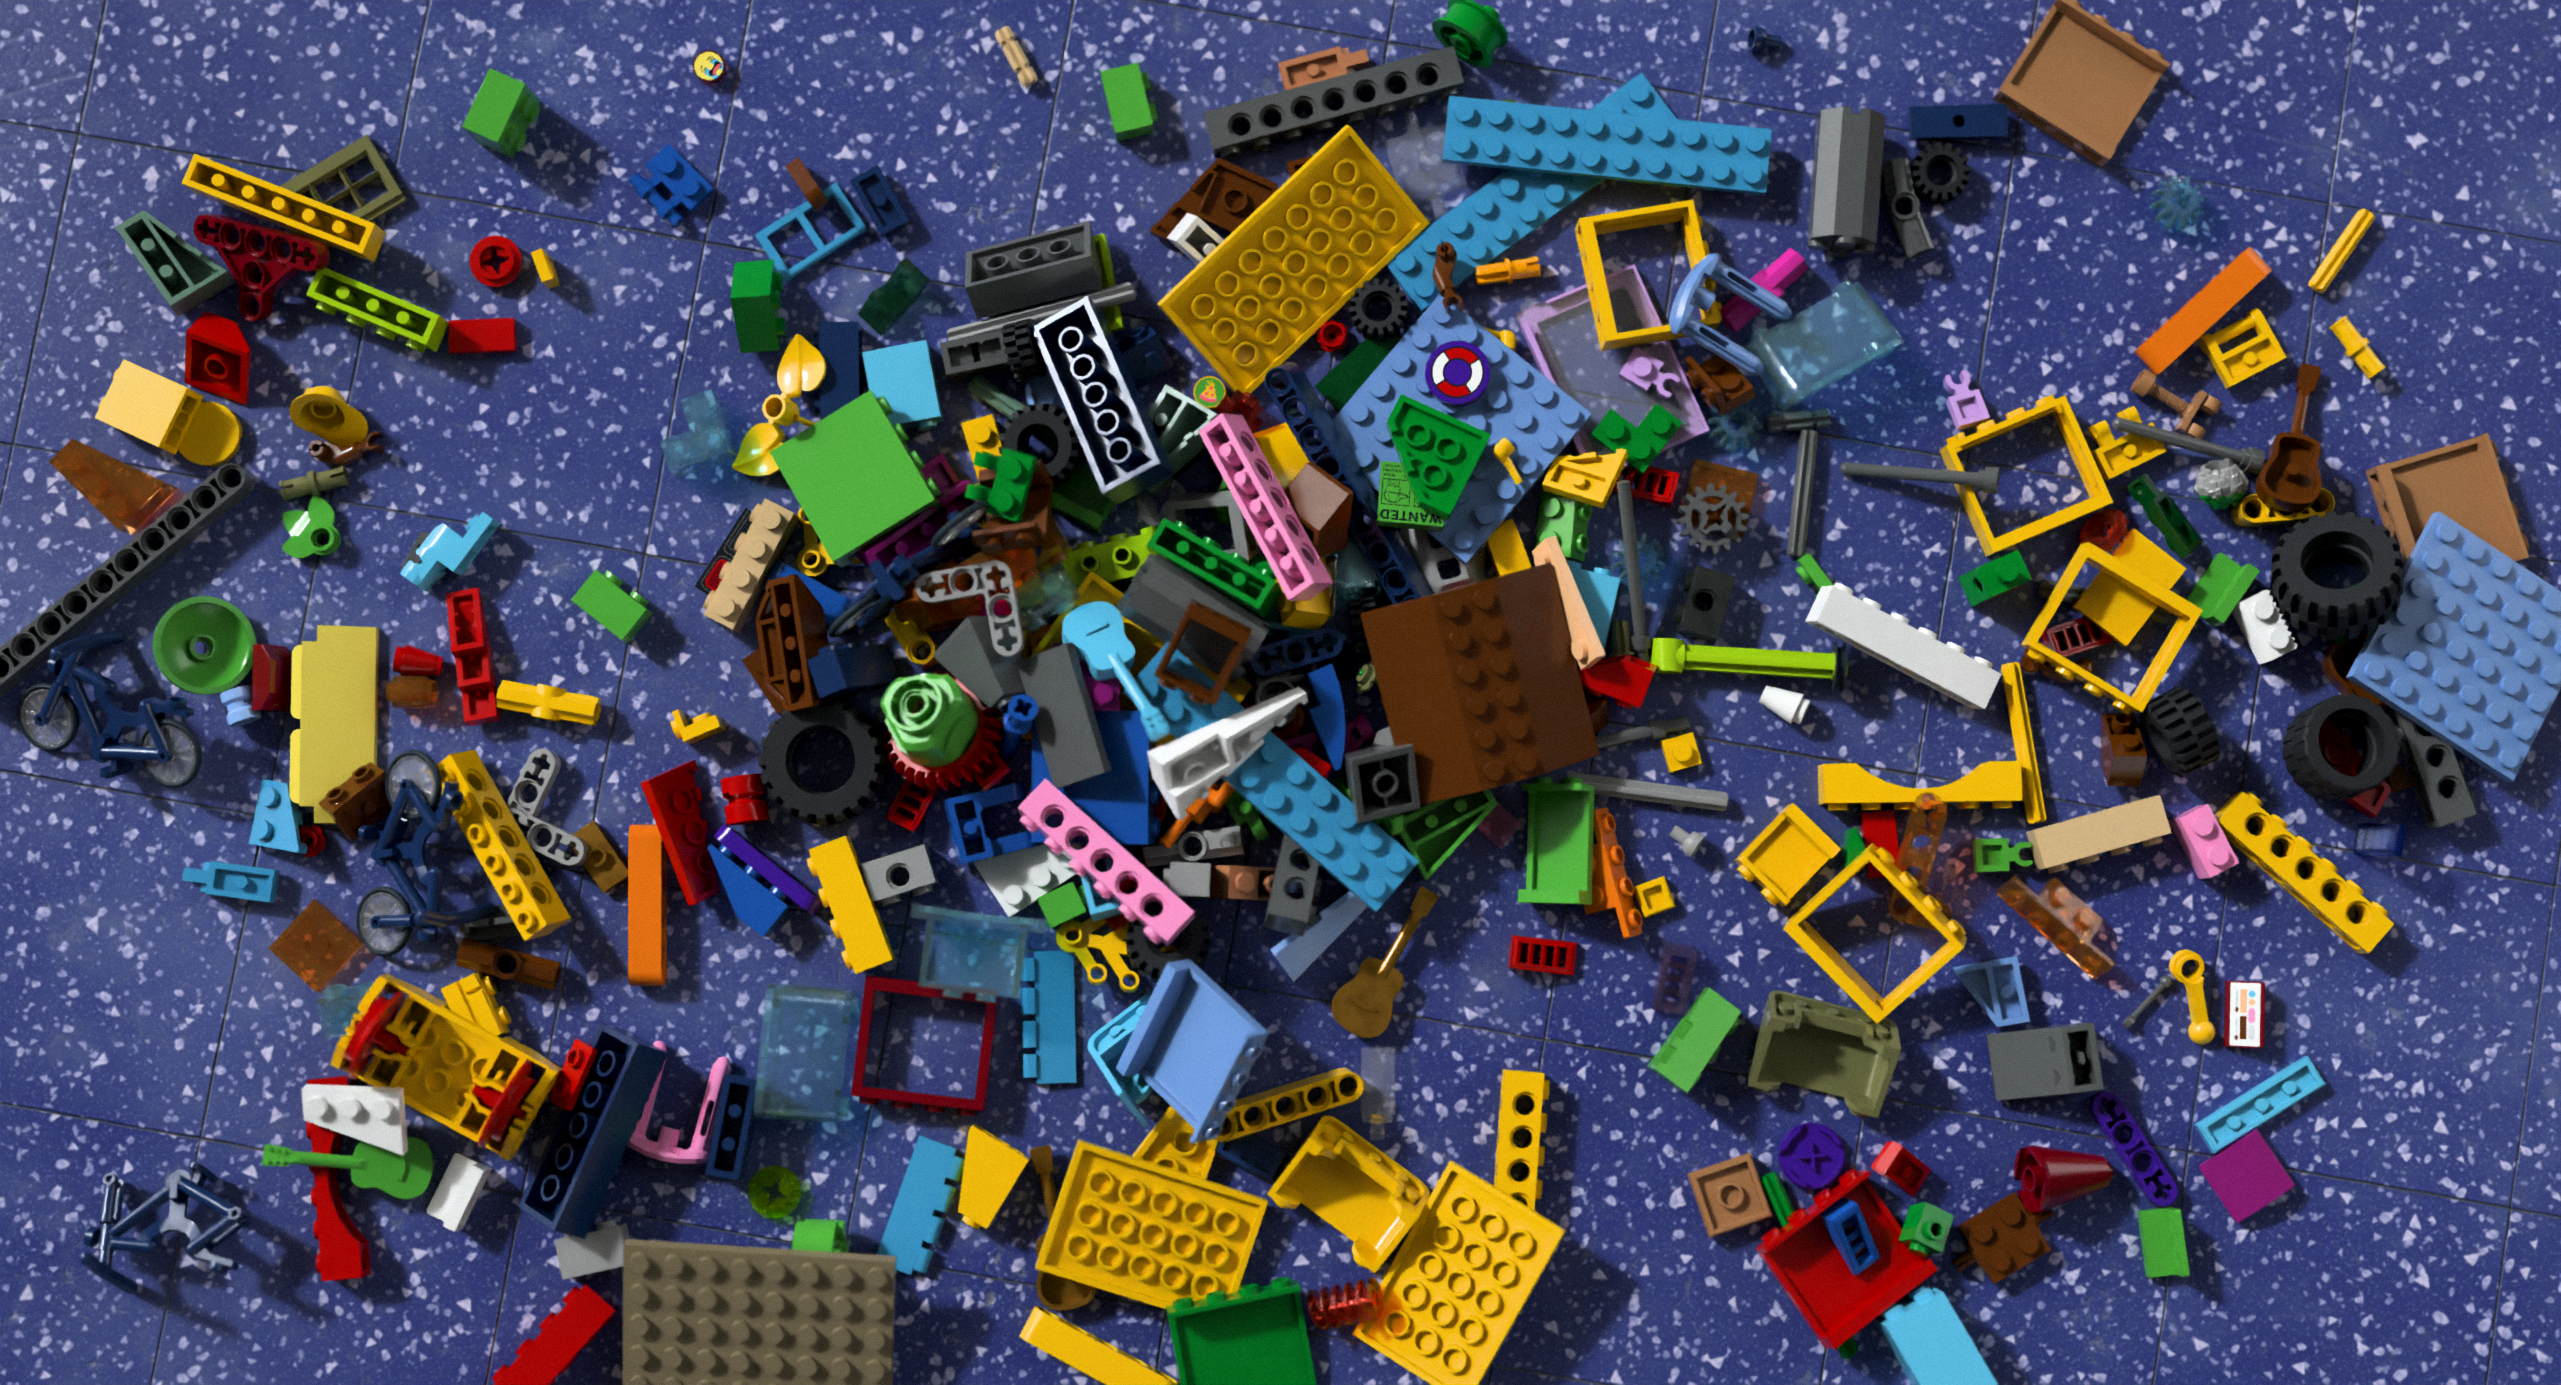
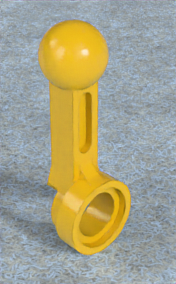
M2180 950L2170 959L2169 971L2176 980L2184 983L2191 1017V1024L2188 1028L2189 1037L2194 1043L2205 1045L2214 1039L2215 1027L2209 1021L2203 990L2204 977H2202L2204 961L2199 954L2192 950ZM2188 960H2194L2196 966L2193 973L2183 976V964Z

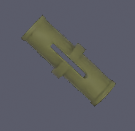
M345 466L318 473L315 470L308 471L305 476L279 481V487L284 488V490H280L284 501L310 494L320 496L323 494V491L350 486V479H346V477H349V473Z

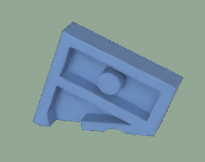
M2017 956L1953 967L1954 973L1996 1027L2030 1022Z

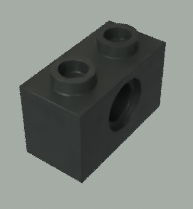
M1699 565L1694 569L1693 573L1687 572L1682 588L1683 591L1687 592L1684 604L1678 603L1673 617V622L1678 623L1676 631L1712 643L1716 641L1736 577ZM1697 595H1704L1709 599V611H1700L1696 608L1694 601Z

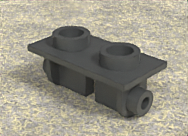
M496 905V911L493 915L469 924L459 925V930L464 932L465 938L475 941L521 936L504 905Z

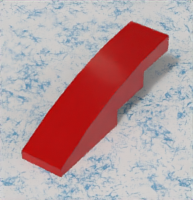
M476 587L446 593L451 653L455 657L457 685L462 692L464 722L470 727L500 721V712L496 699L497 686L480 589Z

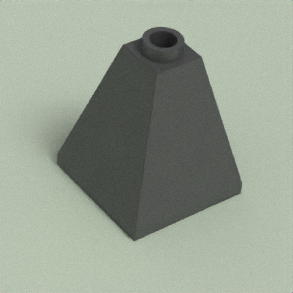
M998 615L997 617L1006 618L1009 615ZM988 616L967 617L933 653L935 659L989 709L999 708L1000 711L1005 712L1008 710V704L1012 697L1024 693V686L1016 663L1023 660L1022 651L1017 656L1005 657L994 649ZM1015 621L1009 624H996L997 630L1003 628L1005 632V639L1000 641V646H1005L1008 651H1011L1012 644L1017 643V638L1010 636L1008 626L1015 627Z
M1412 744L1372 746L1344 752L1346 780L1356 822L1362 823L1420 808L1414 746Z

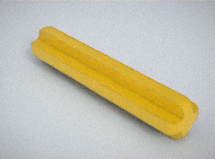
M2363 208L2356 213L2309 281L2308 285L2312 290L2317 293L2326 291L2374 222L2375 215Z

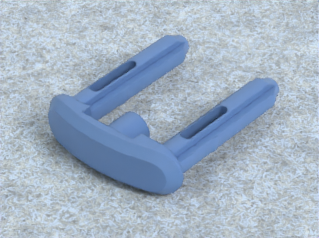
M1718 253L1708 254L1694 266L1679 287L1669 317L1670 329L1674 335L1679 332L1746 374L1760 375L1764 369L1760 359L1691 316L1690 314L1694 308L1693 304L1707 311L1714 302L1716 294L1703 287L1707 277L1775 319L1787 320L1790 318L1792 311L1784 300L1721 262Z

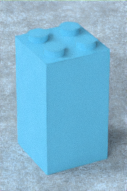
M1924 1284L1918 1285L1906 1294L1908 1298L1898 1304L1894 1303L1874 1319L1875 1324L1911 1385H1998L1943 1291L1930 1285L1927 1287Z

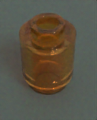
M395 675L392 682H388L386 685V699L391 701L393 708L427 709L428 706L436 705L438 697L436 680H429L427 676Z

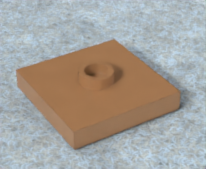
M1750 1152L1686 1173L1709 1238L1772 1217Z

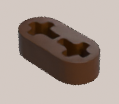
M799 157L785 165L815 212L830 204Z

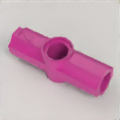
M1789 248L1766 270H1760L1750 280L1780 298L1785 293L1784 290L1799 279L1809 267L1798 252ZM1736 295L1722 307L1720 311L1722 323L1736 334L1762 310Z

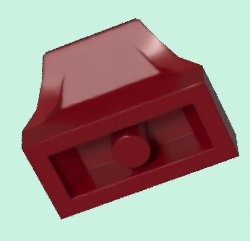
M253 645L252 710L286 712L291 706L292 653L286 646Z

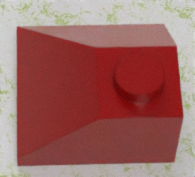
M205 311L186 331L185 383L246 405L249 396L251 350L236 322Z

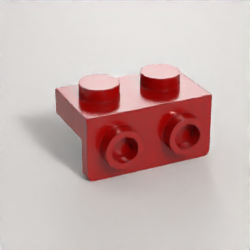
M576 1038L572 1048L567 1053L562 1071L554 1083L549 1097V1101L567 1111H572L598 1052L596 1048L591 1046L592 1043Z

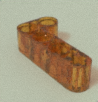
M1925 792L1916 797L1913 803L1895 866L1902 873L1911 866L1920 868L1918 875L1914 877L1918 882L1917 888L1925 896L1931 895L1941 905L1942 913L1951 920V912L1945 899L1939 894L1925 891L1947 819V810L1941 798L1933 792ZM1931 805H1934L1937 811H1931L1927 820L1924 809H1930ZM1926 835L1929 837V841L1924 847L1917 848L1912 845L1913 840L1917 836ZM1890 882L1885 901L1891 916L1900 922L1937 930L1911 902L1904 909L1894 907L1895 901L1905 896Z

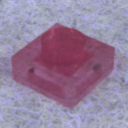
M1497 802L1494 809L1476 828L1500 849L1522 824Z

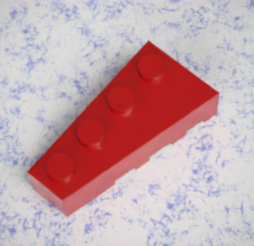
M586 1284L581 1289L575 1286L563 1299L566 1306L557 1315L554 1312L550 1313L540 1324L539 1328L543 1331L533 1341L528 1338L517 1349L515 1353L519 1357L510 1367L504 1364L491 1378L495 1382L493 1385H553L556 1381L554 1378L558 1374L562 1375L579 1356L578 1352L582 1348L585 1349L614 1317L616 1311Z

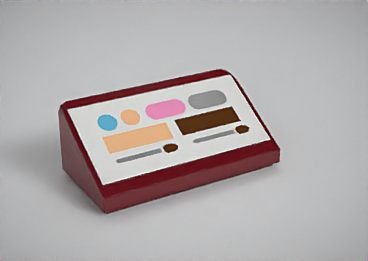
M2225 981L2224 1047L2263 1049L2265 983Z

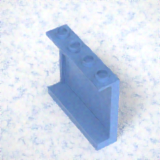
M1191 959L1168 962L1115 1069L1123 1076L1139 1074L1195 1129L1190 1139L1192 1144L1213 1140L1222 1131V1123L1228 1112L1234 1107L1236 1103L1235 1098L1241 1086L1248 1080L1250 1076L1249 1071L1255 1059L1262 1053L1263 1044L1269 1032Z

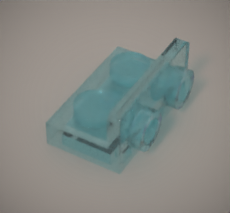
M1057 563L1016 588L1022 629L1024 631L1029 629L1030 632H1034L1048 623L1046 618L1056 612L1060 616L1076 607L1074 602L1080 599L1081 595L1063 563ZM1006 600L1007 604L1009 605L1012 611L1011 603L1008 600Z
M375 981L365 982L357 986L334 984L323 990L317 1001L323 1038H337L348 1033L345 1031L346 1027L351 1025L354 1013H360L358 1005Z

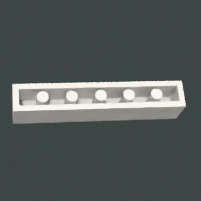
M1835 583V585L1821 587L1805 622L1971 709H1986L2001 676V673L1991 669L1993 666L1991 662L1977 656L1974 659L1964 654L1965 649L1951 642L1944 644L1936 640L1938 636L1936 633L1919 627L1918 630L1908 625L1909 619L1892 612L1889 615L1881 611V605L1871 599L1863 598V600L1856 598L1852 595L1853 590L1845 585Z

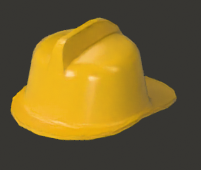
M315 386L313 388H306L304 394L297 397L290 405L289 414L291 420L298 427L331 443L349 446L357 441L361 443L367 436V420L361 412L346 404L341 393L332 387Z

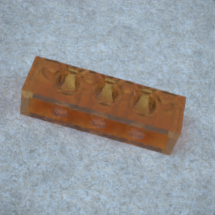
M1050 513L1047 545H1042L1043 549L1039 557L1035 559L1028 558L1026 554L1027 549L1004 551L999 554H985L981 551L953 568L989 561H1002L1009 558L1012 559L1014 564L1012 570L1014 583L1021 580L1024 584L1040 575L1038 570L1050 564L1051 567H1054L1069 558L1067 553L1072 551L1073 548L1054 515ZM998 567L993 568L994 574L989 575V580H993L996 583L997 592L991 591V597L999 593H1010L1009 588L1006 590L1001 588V578L1006 577V575H1000ZM962 573L956 578L955 585L961 592L970 590L969 582L972 576L969 573ZM944 576L946 583L938 586L940 589H947V595H951L952 591L948 585L949 576ZM981 595L948 601V604L953 613L958 616L964 614L967 617L982 609L981 603L985 601V597Z

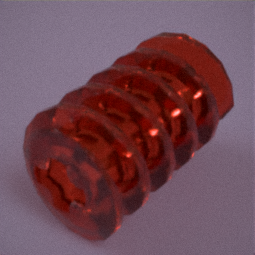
M1369 1278L1368 1286L1364 1280H1358L1356 1286L1352 1282H1346L1344 1288L1336 1284L1332 1287V1290L1328 1287H1322L1320 1293L1316 1289H1311L1308 1292L1307 1304L1310 1316L1316 1327L1320 1330H1329L1331 1327L1341 1328L1343 1325L1351 1326L1355 1323H1365L1367 1320H1378L1383 1311V1294L1378 1281L1375 1278Z

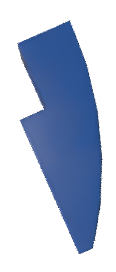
M1327 664L1305 674L1317 702V705L1306 709V712L1327 761L1332 765L1331 770L1336 771L1341 769L1345 749V712L1340 684L1332 664Z

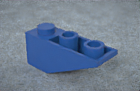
M710 844L708 846L709 853L736 916L762 937H768L793 907L786 901L789 897L774 885L770 889L760 881L763 876L752 867L747 865L744 868L735 861L738 856L723 844L720 847Z

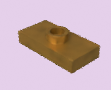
M591 821L574 833V835L586 841L589 846L587 860L583 865L603 893H607L628 878V867L596 821ZM575 843L573 846H571V848L573 849V851H574V852L576 853V855L578 856L579 851H577V850L575 849V846H576V843Z

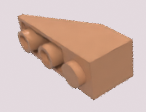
M1212 865L1210 898L1269 901L1275 868ZM1295 893L1288 894L1293 899H1301V897ZM1316 896L1312 897L1311 903H1316Z

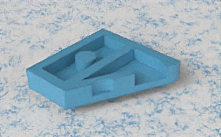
M265 779L261 780L249 844L307 854V844L301 843L298 826L303 825L302 815L298 809V803L292 802L289 797L290 784Z

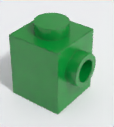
M1928 1202L1910 1205L1898 1242L1908 1246V1251L1919 1257L1927 1258L1928 1255L1943 1253L1954 1215Z

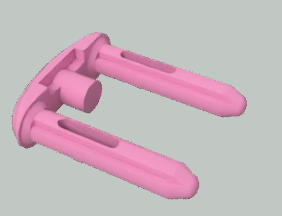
M655 1041L653 1045L667 1052L666 1044L663 1041ZM723 1056L719 1057L712 1065L691 1147L688 1149L677 1147L681 1130L661 1126L657 1142L647 1139L645 1136L664 1066L645 1104L642 1118L638 1120L635 1131L632 1133L627 1146L645 1156L660 1161L677 1164L707 1163L724 1077L726 1074L731 1073L730 1060ZM711 1101H713L714 1106L711 1118L709 1121L707 1133L704 1136L703 1129L705 1126Z

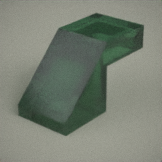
M906 258L899 262L887 283L869 295L858 315L882 336L918 300L930 279Z

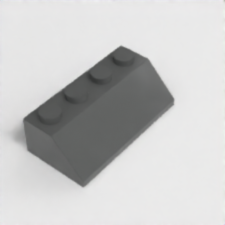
M1090 220L966 252L965 289L977 319L996 317L1004 312L1016 309L1023 310L1036 304L1048 301L1054 302L1064 297L1079 293L1084 294L1102 288V269Z

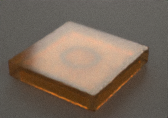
M1695 458L1686 495L1689 494L1695 498L1694 489L1700 486L1706 492L1709 483H1713L1715 491H1718L1722 485H1726V494L1730 495L1734 491L1738 493L1734 499L1736 503L1745 501L1746 505L1740 510L1741 513L1749 514L1759 474ZM1709 498L1702 501L1708 504H1719L1721 500ZM1721 509L1710 516L1708 515L1709 519L1703 529L1717 523L1716 520ZM1729 509L1728 522L1733 527L1734 518L1731 509ZM1692 512V526L1697 527V517ZM1748 519L1741 522V524L1746 527ZM1737 533L1740 538L1744 537V533Z
M314 899L269 949L316 993H320L364 944L357 935L320 901Z

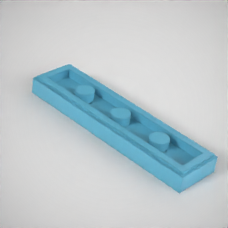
M2303 1056L2200 1120L2194 1126L2211 1153L2215 1154L2326 1084L2310 1058Z

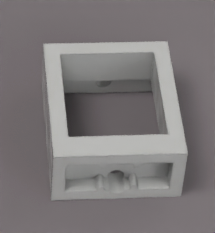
M1230 490L1179 494L1166 502L1164 509L1165 519L1174 524L1176 521H1180L1186 525L1184 509L1228 506L1235 549L1222 551L1229 555L1235 552L1248 561L1260 553L1259 544Z

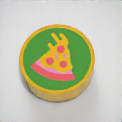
M1203 377L1194 386V399L1210 410L1217 409L1225 401V386L1216 377Z

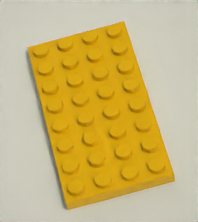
M1345 125L1166 294L1157 305L1239 399L1244 400L1265 380L1266 374L1270 369L1281 365L1348 302L1351 296L1355 295L1354 291L1357 287L1361 289L1364 282H1369L1430 222L1352 127Z

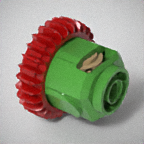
M937 670L936 674L924 673L912 677H900L895 679L885 691L880 706L885 714V720L882 722L889 730L881 733L882 737L887 741L883 748L889 753L887 756L889 762L894 765L895 770L904 776L908 782H914L922 789L927 786L933 791L939 785L943 790L948 791L950 782L957 788H960V779L966 778L969 782H972L971 773L973 771L983 774L980 765L983 762L992 764L988 754L989 752L998 753V749L993 745V742L1002 740V737L996 732V730L1003 728V724L997 719L1002 714L998 708L989 709L949 671L947 675Z

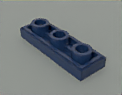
M2007 104L1910 106L1908 108L1909 141L2006 139L2008 137ZM1953 120H1958L1961 123V127H1956L1953 124Z

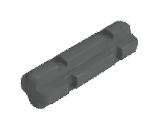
M1815 409L1813 413L1810 410L1785 412L1783 416L1779 415V413L1768 414L1765 421L1766 429L1770 433L1782 432V429L1796 431L1812 429L1813 426L1826 428L1830 426V413L1827 409Z

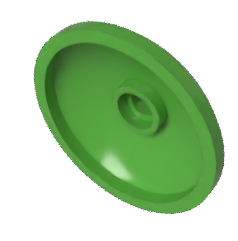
M198 596L177 603L162 616L154 632L153 653L160 671L173 685L192 694L213 695L233 688L249 673L253 665V645L256 644V637L249 620L237 607L216 597ZM196 643H202L205 646L206 651L204 654L196 652Z

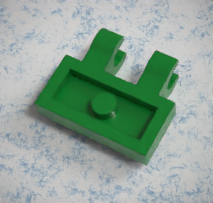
M1003 448L1001 456L984 451L982 453L976 452L973 465L996 470L997 472L993 488L976 483L973 485L968 484L965 497L977 501H987L989 508L986 513L1021 522L1038 457L1009 448Z

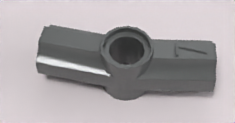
M1896 158L1882 162L1881 178L1886 200L1885 217L1893 225L1906 260L1921 256L1931 251L1934 247L1919 211L1920 202L1914 192L1909 159ZM1904 203L1907 205L1909 215L1899 214L1895 204Z

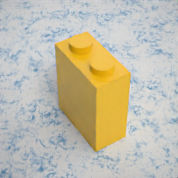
M123 359L120 367L114 373L113 381L106 396L99 404L95 418L176 455L204 396Z

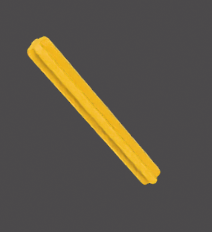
M2019 662L2006 663L2001 665V673L2016 760L2021 761L2022 795L2026 819L2030 824L2046 821L2047 816L2021 665Z

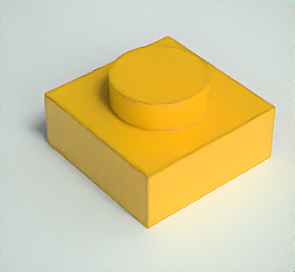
M1693 732L1660 741L1669 773L1702 764Z

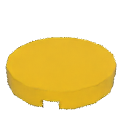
M201 402L178 448L179 452L187 460L200 466L216 467L228 462L237 454L240 447L239 443L243 429L238 417L229 408L221 404Z

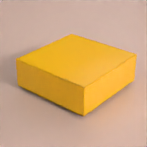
M542 249L531 252L542 283L548 289L559 286L560 281L550 255Z
M1664 876L1633 887L1643 918L1676 907Z

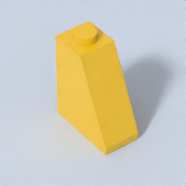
M973 1124L968 1131L958 1212L964 1215L962 1218L963 1222L979 1230L981 1226L985 1229L990 1226L1031 1157L977 1124Z

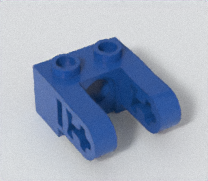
M1023 782L989 789L986 792L981 791L946 799L943 802L959 866L1039 846L1038 843L1031 842L1030 831L990 840V837H986L981 818L983 809L1027 798Z

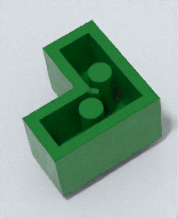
M774 260L735 262L730 300L741 353L780 350L781 337H786L785 318L779 317L778 310L781 309L780 292L783 291V277L781 272H776Z

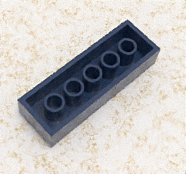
M1086 296L1031 327L1102 494L1118 505L1173 475L1172 467L1102 309Z
M601 1022L591 1044L598 1052L572 1111L561 1110L518 1205L520 1209L553 1231L582 1239L586 1238L594 1222L595 1215L604 1195L608 1191V1186L618 1164L621 1162L622 1155L632 1133L635 1131L639 1117L668 1055L664 1050L636 1034Z

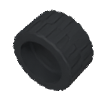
M2354 694L2335 695L2299 713L2295 720L2289 724L2286 729L2287 733L2283 738L2282 744L2284 748L2282 754L2288 773L2291 774L2297 786L2304 789V792L2324 801L2348 800L2376 788L2390 777L2393 768L2397 765L2398 753L2400 752L2398 732L2390 716H2387L2383 711L2384 709L2378 704L2376 705L2371 702L2370 699L2358 697ZM2325 720H2332L2345 725L2357 737L2362 749V765L2356 776H2347L2337 772L2323 758L2318 738L2321 725Z

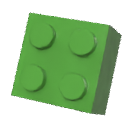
M489 68L462 128L478 144L513 159L516 151L520 152L525 145L527 137L525 132L530 122L534 123L539 115L540 100L525 83Z

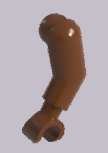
M1444 242L1443 248L1440 243L1436 249L1437 255L1432 273L1433 281L1440 295L1444 297L1443 305L1446 313L1450 314L1449 307L1452 304H1459L1461 312L1464 311L1465 307L1462 298L1455 294L1456 288L1451 280L1457 252L1452 244Z
M373 431L361 443L357 441L349 446H342L326 441L314 440L310 443L308 450L310 451L309 454L317 461L346 466L364 457L369 451L380 454L384 451L385 447L381 444L373 446L376 439L383 438L382 434Z
M2025 649L2024 656L2021 659V667L2025 672L2031 673L2039 670L2041 675L2057 684L2081 683L2076 678L2070 681L2055 672L2057 667L2048 661L2041 664L2026 655L2029 650ZM2082 658L2077 662L2078 666L2094 675L2095 664L2091 659Z

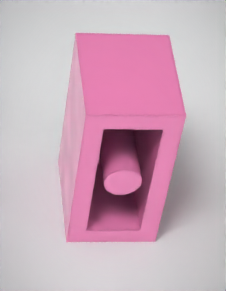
M2209 804L2195 806L2168 820L2198 879L2211 878L2239 864Z

